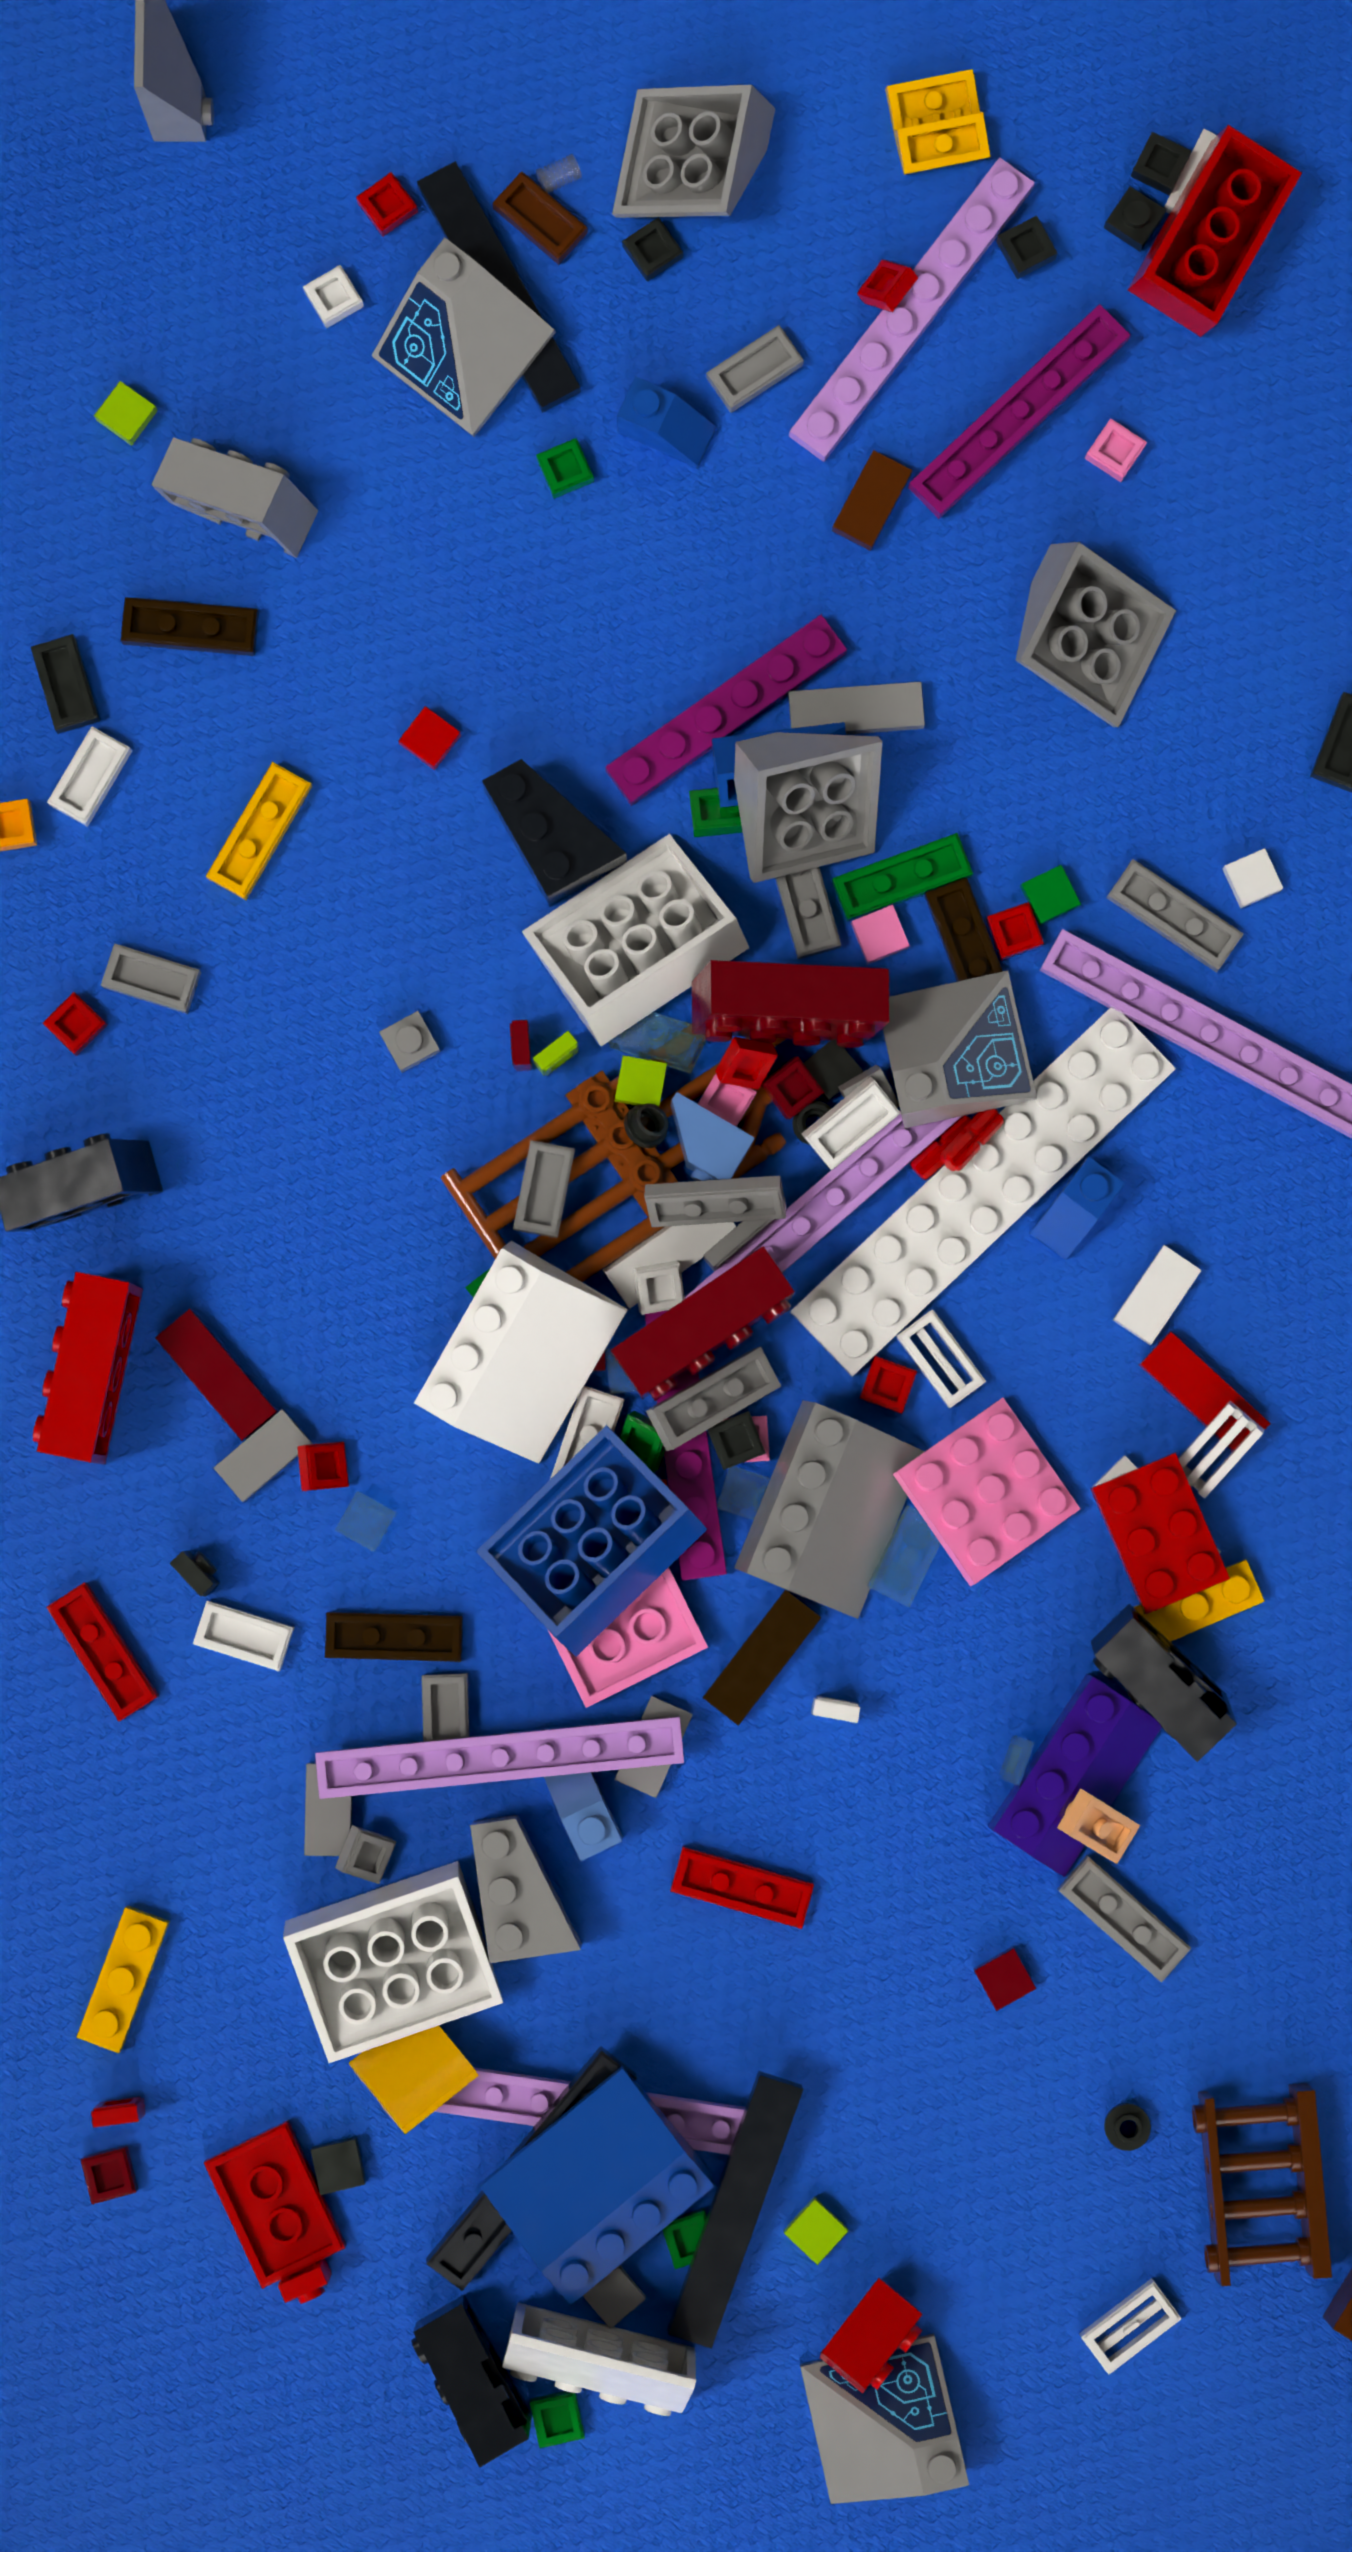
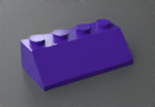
M1086 1674L988 1827L1065 1877L1085 1847L1084 1844L1057 1828L1065 1815L1066 1808L1074 1800L1080 1789L1111 1806L1162 1728L1156 1719L1095 1677Z

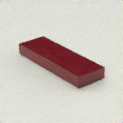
M188 1309L155 1337L241 1441L247 1439L277 1413V1410L191 1309Z

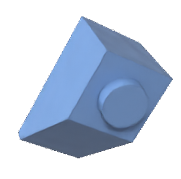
M676 1092L670 1107L686 1167L693 1171L691 1178L694 1181L732 1179L755 1138Z
M593 1772L544 1777L560 1819L580 1861L622 1842L623 1836Z

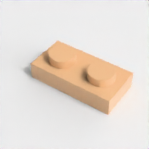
M1080 1789L1074 1800L1066 1808L1065 1815L1057 1828L1118 1864L1141 1825L1083 1789Z

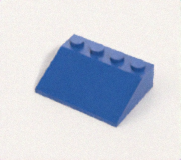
M606 1425L476 1552L550 1633L577 1657L679 1558L707 1528Z
M623 2066L480 2183L482 2191L539 2270L570 2306L714 2187L707 2164Z

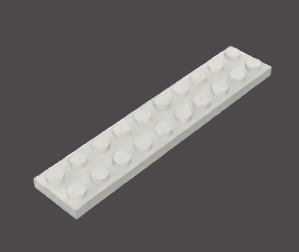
M1109 1008L1033 1081L1037 1095L1036 1100L1006 1106L999 1113L1004 1118L1001 1128L985 1145L979 1144L981 1147L979 1152L962 1170L950 1171L944 1165L795 1306L790 1313L853 1377L1176 1068L1123 1013Z

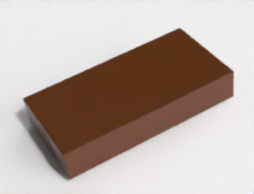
M522 171L493 202V209L558 265L588 233L587 227Z
M873 450L839 513L832 531L871 551L909 481L912 470Z

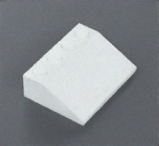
M670 834L522 931L528 943L600 1046H603L690 988L694 978L710 960L731 961L749 949L736 917Z
M510 1241L500 1250L414 1404L453 1427L539 1464L628 1309L520 1245Z
M458 1861L285 1921L283 1939L328 2063L503 2003L492 1963L489 1964L487 1946L473 1901Z
M517 2303L502 2365L503 2368L510 2369L511 2376L531 2382L536 2381L537 2376L555 2381V2387L572 2393H581L582 2388L600 2392L599 2397L614 2404H626L628 2399L645 2404V2410L661 2416H670L671 2411L682 2413L696 2383L694 2347L616 2327L610 2329L607 2325Z

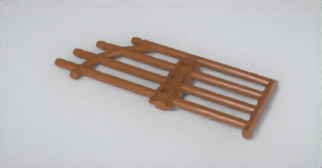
M690 1028L645 1059L667 1063L668 1065L703 1042L705 1035L692 1034V1028ZM776 1038V1042L770 1044H773L775 1047L783 1042L785 1038ZM719 1063L660 1101L659 1108L664 1111L667 1118L673 1115L670 1106L676 1092L692 1101L702 1096L716 1074L715 1070ZM603 1070L565 1094L572 1107L465 1178L462 1179L455 1168L440 1177L494 1259H496L502 1247L506 1245L498 1230L515 1220L519 1196L487 1216L473 1193L526 1159L530 1140L549 1144L582 1121L597 1144L573 1159L569 1183L607 1158L622 1181L563 1219L560 1223L557 1239L539 1235L524 1245L523 1248L540 1257L633 1195L647 1218L565 1272L584 1282L664 1228L651 1227L644 1197L645 1185L678 1182L671 1169L684 1161L681 1145L679 1142L660 1155L655 1147L643 1148L635 1144L628 1137L624 1127V1118L629 1109L625 1103L615 1102L619 1076L609 1081ZM760 1086L759 1090L752 1089L757 1093L739 1124L743 1122L741 1130L755 1139L732 1179L741 1177L765 1161L768 1155H774L780 1151L786 1144L783 1136L780 1133H776L764 1139L761 1145H755L766 1107L773 1102L762 1086Z

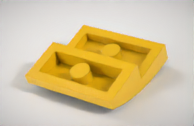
M973 69L890 85L885 88L896 146L904 175L991 157L983 112H980Z
M439 2025L364 2051L349 2062L355 2074L376 2097L386 2113L404 2134H407L479 2076Z

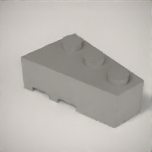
M173 437L151 484L169 503L221 525L222 521L246 528L245 535L258 542L262 534L269 536L284 548V553L295 558L298 557L318 513L314 505L289 480L290 474L283 468L272 463H265L264 467L255 465L245 455L229 450L227 455L216 452L212 445L197 438H192L189 443Z
M519 1815L473 1821L470 1828L489 1964L581 1950L582 1942L563 1908V1904L544 1869Z

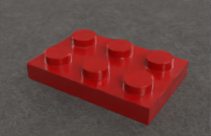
M1176 1453L1167 1455L1090 1488L1144 1614H1149L1230 1579Z

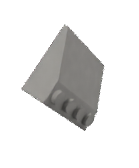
M802 1400L734 1568L858 1619L908 1497L893 1473L925 1451L816 1402Z

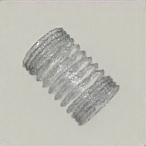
M573 154L566 156V160L562 157V161L560 159L558 162L555 161V165L551 162V166L547 165L548 169L546 166L536 169L541 187L547 193L553 192L554 189L557 190V187L561 188L565 184L572 183V180L575 182L582 178L579 165Z

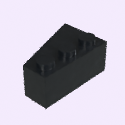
M522 759L482 780L485 794L549 907L611 873L627 862L626 852Z
M109 1133L100 1134L83 1140L85 1147L71 1151V1147H65L44 1154L46 1159L44 1162L33 1165L32 1161H24L6 1167L7 1175L0 1177V1213L5 1231L28 1232L82 1216V1212L105 1204L109 1208L122 1204V1198L134 1194H149L151 1196L163 1192L149 1141L111 1139Z
M1128 1604L1091 1640L1095 1656L1093 1662L1096 1667L1109 1679L1112 1680L1116 1677L1126 1688L1125 1691L1132 1701L1141 1709H1146L1159 1722L1161 1727L1197 1762L1237 1725L1227 1694L1131 1604Z
M465 2294L417 2321L413 2331L415 2338L411 2340L413 2348L424 2365L429 2363L436 2378L434 2380L435 2387L443 2402L450 2406L460 2433L470 2447L479 2468L528 2440L532 2414L508 2371L502 2367L503 2362Z

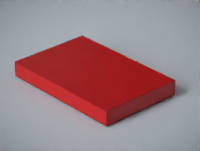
M289 2120L204 2161L208 2174L262 2289L345 2249L346 2243L324 2196L320 2195L316 2178Z

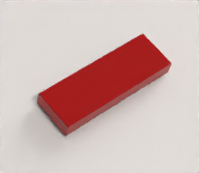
M1171 1331L1139 1364L1145 1372L1205 1427L1229 1401L1233 1402L1263 1429H1266L1271 1424ZM1230 1415L1214 1435L1220 1440L1237 1419ZM1244 1427L1227 1447L1233 1452L1251 1431Z
M84 1582L46 1607L119 1722L159 1697L87 1582Z
M682 1846L670 1891L802 1929L814 1883Z

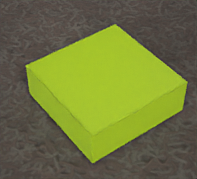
M120 381L95 413L94 417L96 421L132 446L158 410L155 405Z
M567 1031L533 1057L535 1066L543 1076H548L578 1053V1042Z
M623 1055L615 1102L631 1105L653 1104L659 1107L667 1063Z
M814 2196L787 2225L783 2232L818 2265L848 2232V2228Z

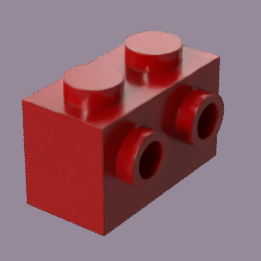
M878 2278L823 2349L820 2358L862 2394L869 2385L878 2390L894 2369L888 2363V2360L899 2347L906 2353L923 2331L916 2325L922 2313Z

